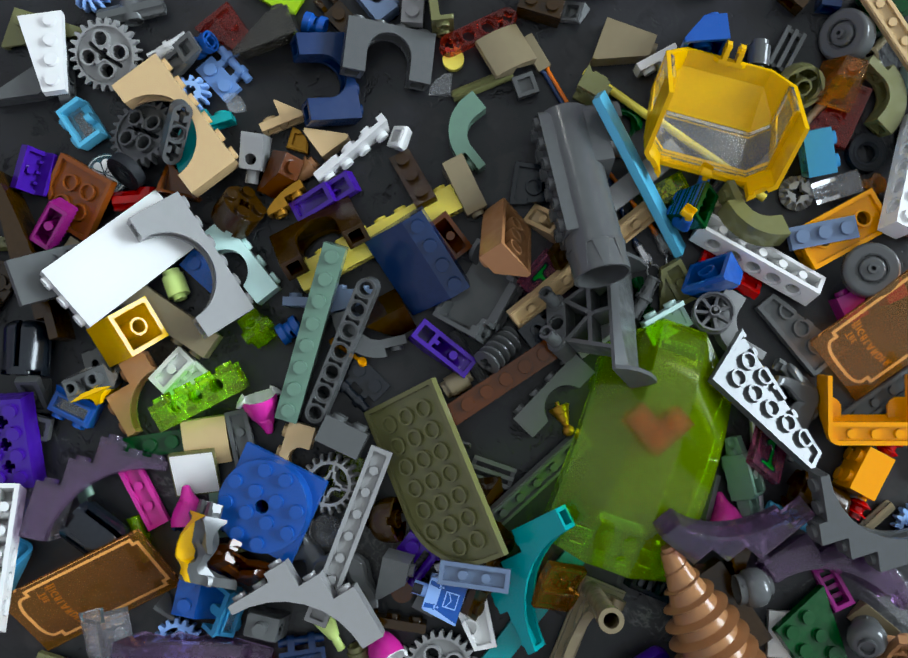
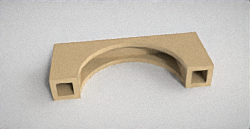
M153 54L111 86L121 100L132 110L148 102H172L176 99H183L191 106L193 110L192 120L197 137L196 148L191 161L178 176L189 191L196 197H199L239 167V162L236 160L239 158V155L232 146L227 148L223 142L226 138L218 128L215 130L210 125L213 122L205 110L200 112L197 108L200 103L193 94L185 92L184 88L186 85L178 75L176 77L172 75L170 71L173 67L164 57L161 60L156 54Z

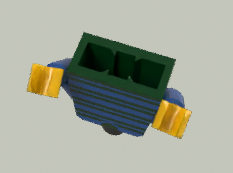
M703 162L698 170L700 176L697 183L677 191L670 205L666 206L667 217L676 229L682 232H687L689 229H706L719 198L709 183L713 175V165Z

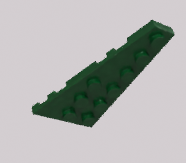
M818 584L771 628L792 658H847L823 585Z

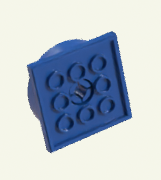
M249 441L244 447L236 468L226 477L219 491L217 504L224 505L221 518L228 522L220 530L224 531L230 539L242 542L241 548L247 551L268 554L276 559L280 558L282 561L289 558L291 563H293L329 481ZM262 500H265L267 502L268 510H265V508L263 507Z

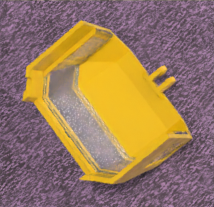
M730 40L726 41L721 56L691 47L667 50L650 91L643 137L644 154L652 164L656 176L659 178L661 173L660 165L699 175L698 170L701 164L707 162L714 166L712 179L724 182L735 180L737 185L744 187L746 202L754 199L757 194L765 191L769 193L778 189L810 130L798 86L772 69L742 62L747 45L741 44L738 47L735 59L728 58L733 48V41Z

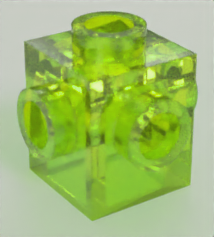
M256 308L237 321L243 331L241 334L242 338L248 345L252 343L258 349L268 344L271 339L277 336L272 329L275 325L267 315L263 316Z

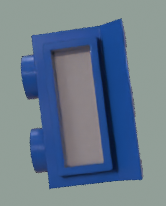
M56 384V391L47 409L52 411L51 416L63 421L66 418L72 421L71 425L73 427L85 430V428L95 427L106 404L102 403L96 406L90 399H82L70 404L63 385Z

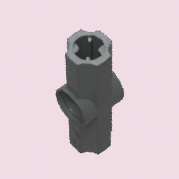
M121 0L120 4L97 9L96 17L102 18L103 22L105 17L111 18L112 22L114 20L120 21V26L124 24L128 27H136L142 25L144 20L167 15V7L164 0Z

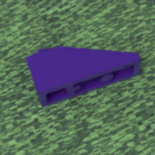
M425 318L407 338L425 354L463 379L476 363L473 356Z

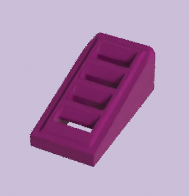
M832 560L811 570L817 585L824 586L833 613L856 603ZM830 570L831 574L821 578L820 573ZM834 578L835 583L828 586L825 585L824 582ZM838 587L839 591L831 595L829 590ZM842 596L843 600L835 603L834 599Z

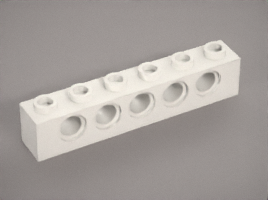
M908 114L904 115L900 124L877 228L878 231L894 239L908 235Z
M713 213L706 229H694L689 238V241L716 256L732 251L742 271L804 306H807L820 295L826 280L825 276L773 247H761L743 241L722 223L719 216Z
M0 483V633H6L27 493V489L20 483Z

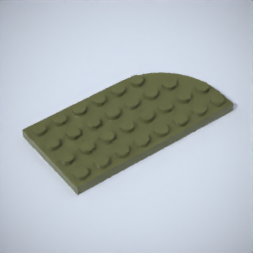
M436 377L430 378L364 412L377 447L393 452L387 473L411 530L425 548L441 559L474 565L487 563L509 554Z

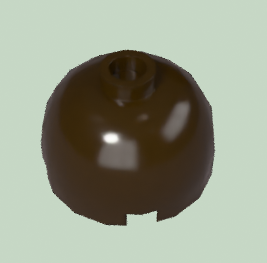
M386 497L373 504L366 525L374 537L381 542L396 543L403 541L405 537L406 521L402 522L401 513H403L398 498Z

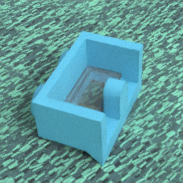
M76 96L55 111L60 118L58 120L59 124L70 133V140L78 149L89 151L103 140L112 138L86 100Z

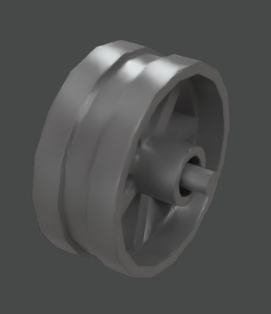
M707 292L696 300L691 311V320L700 332L707 335H718L725 332L733 323L736 315L735 306L726 294ZM706 299H715L714 305L710 306ZM721 301L726 306L720 308L718 302ZM702 302L707 310L696 309L698 304ZM729 310L730 318L728 319L720 313ZM697 315H705L706 319L701 323ZM717 319L725 322L726 325L718 328ZM708 321L712 322L713 328L707 327L705 324Z

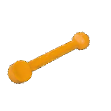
M331 338L329 340L330 345L332 344L334 338ZM339 345V349L347 354L346 348L343 345ZM354 354L353 359L358 362V365L360 367L366 366V358L358 357Z

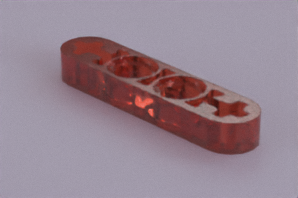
M504 7L444 35L440 40V53L445 57H454L475 47L474 43L476 40L491 33L485 32L482 29V25L489 23L493 26V31L515 24L517 21L516 11L510 7ZM503 16H506L507 18L511 17L510 22H508V20H503ZM470 32L475 38L472 41H466L463 38V34ZM446 43L453 44V49L445 48Z

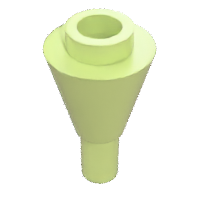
M330 616L326 628L315 625L332 641L338 652L345 649L346 646L339 636L336 619Z

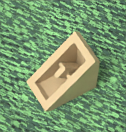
M305 127L303 131L324 161H327L341 151L343 146L351 140L346 133Z

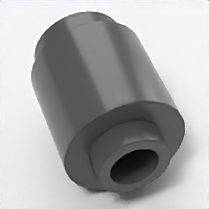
M755 38L751 40V44L748 46L747 63L769 68L771 45H769L768 39Z

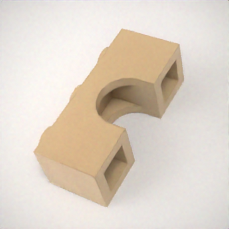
M300 421L297 424L286 423L282 431L284 441L282 445L278 446L276 455L292 462V454L296 448L313 449L314 439L319 427Z

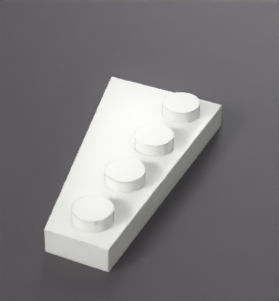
M62 10L17 16L42 93L46 97L68 94L64 13Z
M382 113L376 117L378 122L373 127L366 126L360 131L361 134L357 141H349L343 146L340 156L337 154L333 155L313 173L319 183L323 181L328 182L336 177V173L340 170H346L351 167L354 159L358 156H365L371 150L370 147L376 142H383L389 136L388 122Z

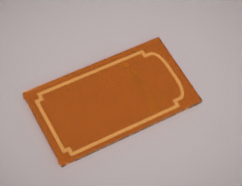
M908 270L809 341L811 346L816 349L851 394V397L856 401L908 365Z
M138 528L13 590L9 613L49 651L177 587L179 579L178 575Z

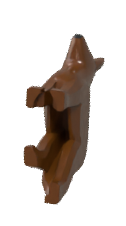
M231 539L229 543H220L216 552L207 562L209 569L234 579L237 583L245 586H252L265 578L264 573L269 570L268 565L270 563L246 559L243 555L236 552L242 546V542L236 539Z

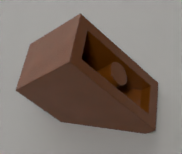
M273 150L257 191L275 199L284 189L297 181L304 161L286 151Z

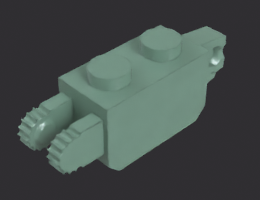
M741 435L729 436L725 438L726 455L721 457L722 469L727 480V491L730 494L731 501H737L740 514L744 518H748L760 511L759 496L763 495L766 490L758 454L753 450H746Z

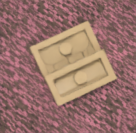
M224 414L180 422L184 451L215 448L218 464L233 461Z

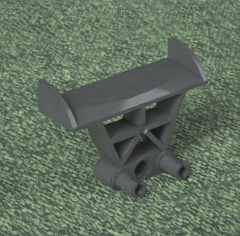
M627 252L631 273L625 279L606 287L595 289L579 288L567 298H564L562 295H556L549 286L542 287L539 291V297L546 303L547 325L540 329L539 336L547 342L548 349L560 361H570L576 352L607 356L612 359V370L631 389L657 383V377L651 372L639 368L631 274L647 269V264L640 257ZM607 291L608 306L600 308L599 296ZM575 314L583 317L576 327ZM609 323L611 344L602 343L601 325Z

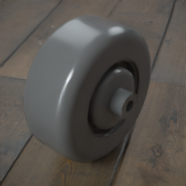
M855 8L840 9L831 14L823 23L818 36L819 49L825 58L842 65L856 63L863 59L872 49L876 39V25L865 12Z
M874 242L864 243L853 248L844 257L840 267V276L844 286L852 294L861 298H876L890 292L896 286L901 276V263L896 253L886 245Z

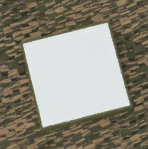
M215 448L169 453L168 461L176 497H180L181 489L184 485H189L195 495L220 491L222 483Z

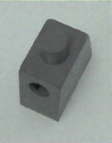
M262 605L249 607L243 635L275 643L287 635L292 613Z

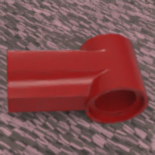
M147 186L139 187L134 191L113 192L111 201L114 211H126L154 191L156 187Z

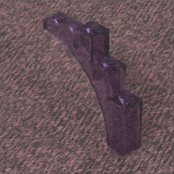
M109 434L108 438L101 436L93 463H90L91 458L77 455L76 459L69 458L61 485L58 484L59 480L45 477L44 481L36 480L18 536L42 542L47 541L55 522L65 507L79 493L95 482L130 470L150 469L167 472L169 462L165 461V456L152 454L150 458L142 456L143 451L132 448L125 452L127 443L122 441V436Z

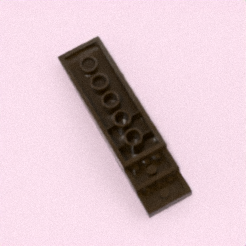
M0 171V221L10 259L45 251L44 248L29 240L36 222L21 191L10 187L12 176ZM56 299L31 304L34 319L45 321L49 340L65 342L76 340L68 308L64 309Z

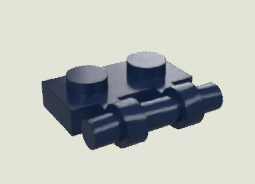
M311 631L307 632V635H287V638L278 640L279 648L288 647V652L279 653V658H326L325 646L316 647V642L325 641L324 634ZM308 644L309 649L295 651V646Z

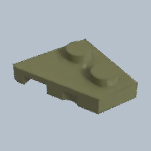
M679 257L659 268V280H661L659 284V311L664 309L663 304L672 299L676 301L683 300L685 305L697 299L681 291L688 271Z

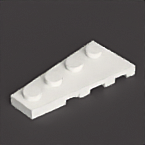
M440 562L434 563L433 565L439 574ZM487 599L484 603V611L478 616L476 622L467 618L461 612L458 616L474 652L497 647Z

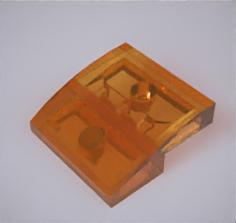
M548 560L535 586L531 602L532 607L569 612L580 597L577 587L588 573L585 567Z

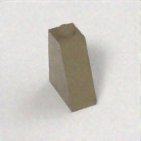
M607 17L590 66L636 64L656 52L658 44L655 43L657 35Z
M461 153L442 163V174L448 185L452 186L463 207V213L466 218L472 217L477 219L485 213L484 210L487 209V204Z

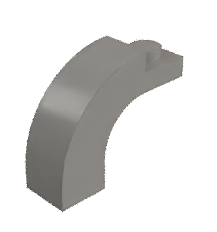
M727 289L720 291V293L726 294L732 300L736 315L733 323L725 332L714 335L717 343L724 351H726L736 332L739 331L737 328V315L747 299L736 291ZM721 301L718 302L720 308L726 306ZM729 310L720 313L724 317L730 318ZM717 319L718 328L726 325L725 322ZM747 341L751 348L755 347L758 352L757 358L759 361H762L767 352Z

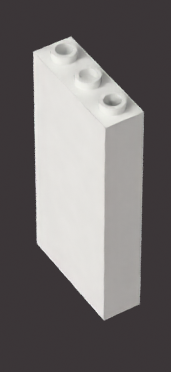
M156 190L40 272L39 275L42 277L40 279L41 283L47 290L50 291L52 289L58 295L56 300L64 309L69 308L73 312L74 316L72 318L81 328L85 326L89 329L194 249L187 242L172 237H155L139 243L127 225L130 217L164 199Z

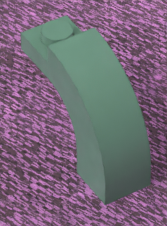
M471 91L460 100L451 114L448 129L449 145L454 157L462 153L470 170H475L477 174H480L485 170L486 164L470 145L467 134L470 127L486 114V107L476 94Z

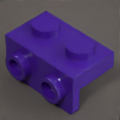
M22 144L10 187L31 195L46 197L50 186L51 174L58 155Z

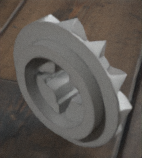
M801 175L791 176L780 185L779 199L787 209L801 211L811 205L815 197L814 186L810 184L809 179H805ZM798 187L799 192H802L805 195H801L798 198H796V194L790 191H793Z

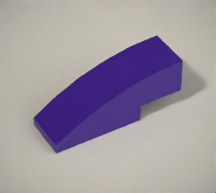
M345 170L328 182L323 181L289 203V206L297 221H300L346 196H349V198L361 192L362 189L353 172Z

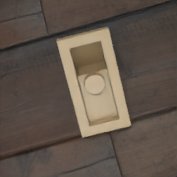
M274 99L273 101L279 116L272 115L266 117L263 120L264 122L259 123L263 134L271 136L303 123V113L299 109Z

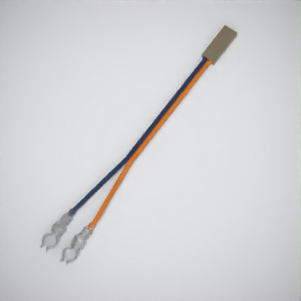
M532 33L526 35L524 38L537 57L533 64L537 73L543 74L559 103L569 102L550 71L551 64ZM612 172L608 179L609 187L613 185L611 180L614 183L618 181ZM633 199L629 201L633 208L637 206ZM622 207L619 209V211L623 218L626 214ZM651 223L648 227L651 229L658 251L666 256L665 263L667 264L668 255L666 253L673 254L661 232ZM634 237L632 243L638 257L646 264L651 263V266H656L659 270L658 265L652 264L653 257ZM647 265V269H646V274H647V275H649V274H648V268H649L648 265Z

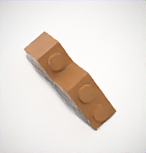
M142 351L118 364L121 369L119 371L121 377L129 384L106 397L109 411L116 415L120 422L118 423L120 430L123 434H127L128 437L136 436L143 432L138 419V399L143 386L149 380V376L158 368L149 351Z

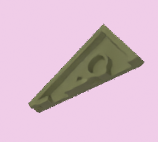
M14 7L1 44L2 48L12 50V47H27L17 16L35 13ZM65 23L66 39H78L74 32L82 33L81 28Z

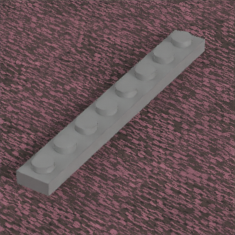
M371 445L323 568L336 593H338L337 589L343 585L393 452L375 445ZM310 606L304 617L305 621L322 628H326L330 619L328 614Z

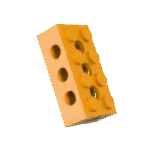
M873 188L852 197L805 223L811 224L855 215L860 237L795 250L794 253L800 263L812 270H817L850 252L856 246L883 234L877 230L882 204Z

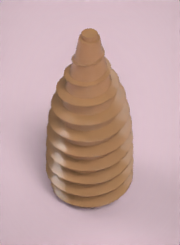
M674 543L663 545L660 548V556L665 572L663 576L666 577L667 583L664 595L669 596L670 600L664 607L663 613L673 615L667 622L665 630L667 633L674 635L669 641V648L677 653L674 658H767L765 653L759 649L756 637L750 634L748 623L740 618L738 609L728 603L727 595L722 591L714 590V584L711 580L701 578L699 570L689 564L686 556L681 553Z

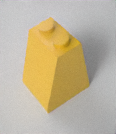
M145 296L105 317L89 329L86 328V331L109 367L135 356L169 336Z

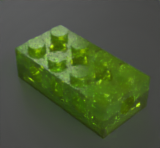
M229 360L214 368L216 373L211 374L208 371L196 377L193 385L189 381L173 389L175 394L171 395L170 392H167L152 400L154 405L150 406L148 410L160 432L246 389L250 383L238 361L232 364ZM216 379L222 381L223 388L217 385ZM196 390L201 392L202 398L196 395ZM176 401L180 403L181 408L177 406Z

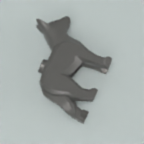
M776 358L771 369L780 372L782 376L775 375L774 379L779 386L786 389L790 399L786 402L787 405L798 414L796 419L802 428L808 430L811 421L816 419L819 414L817 409L820 401L819 392L796 366L786 363L781 358ZM786 454L787 461L794 462V460L788 454Z
M307 530L294 561H304L307 566V574L313 570L318 573L323 570L329 553L324 552L312 539ZM355 552L346 579L350 585L355 582L358 583L372 609L379 608V600L375 599L377 585L373 579L369 560L361 553Z

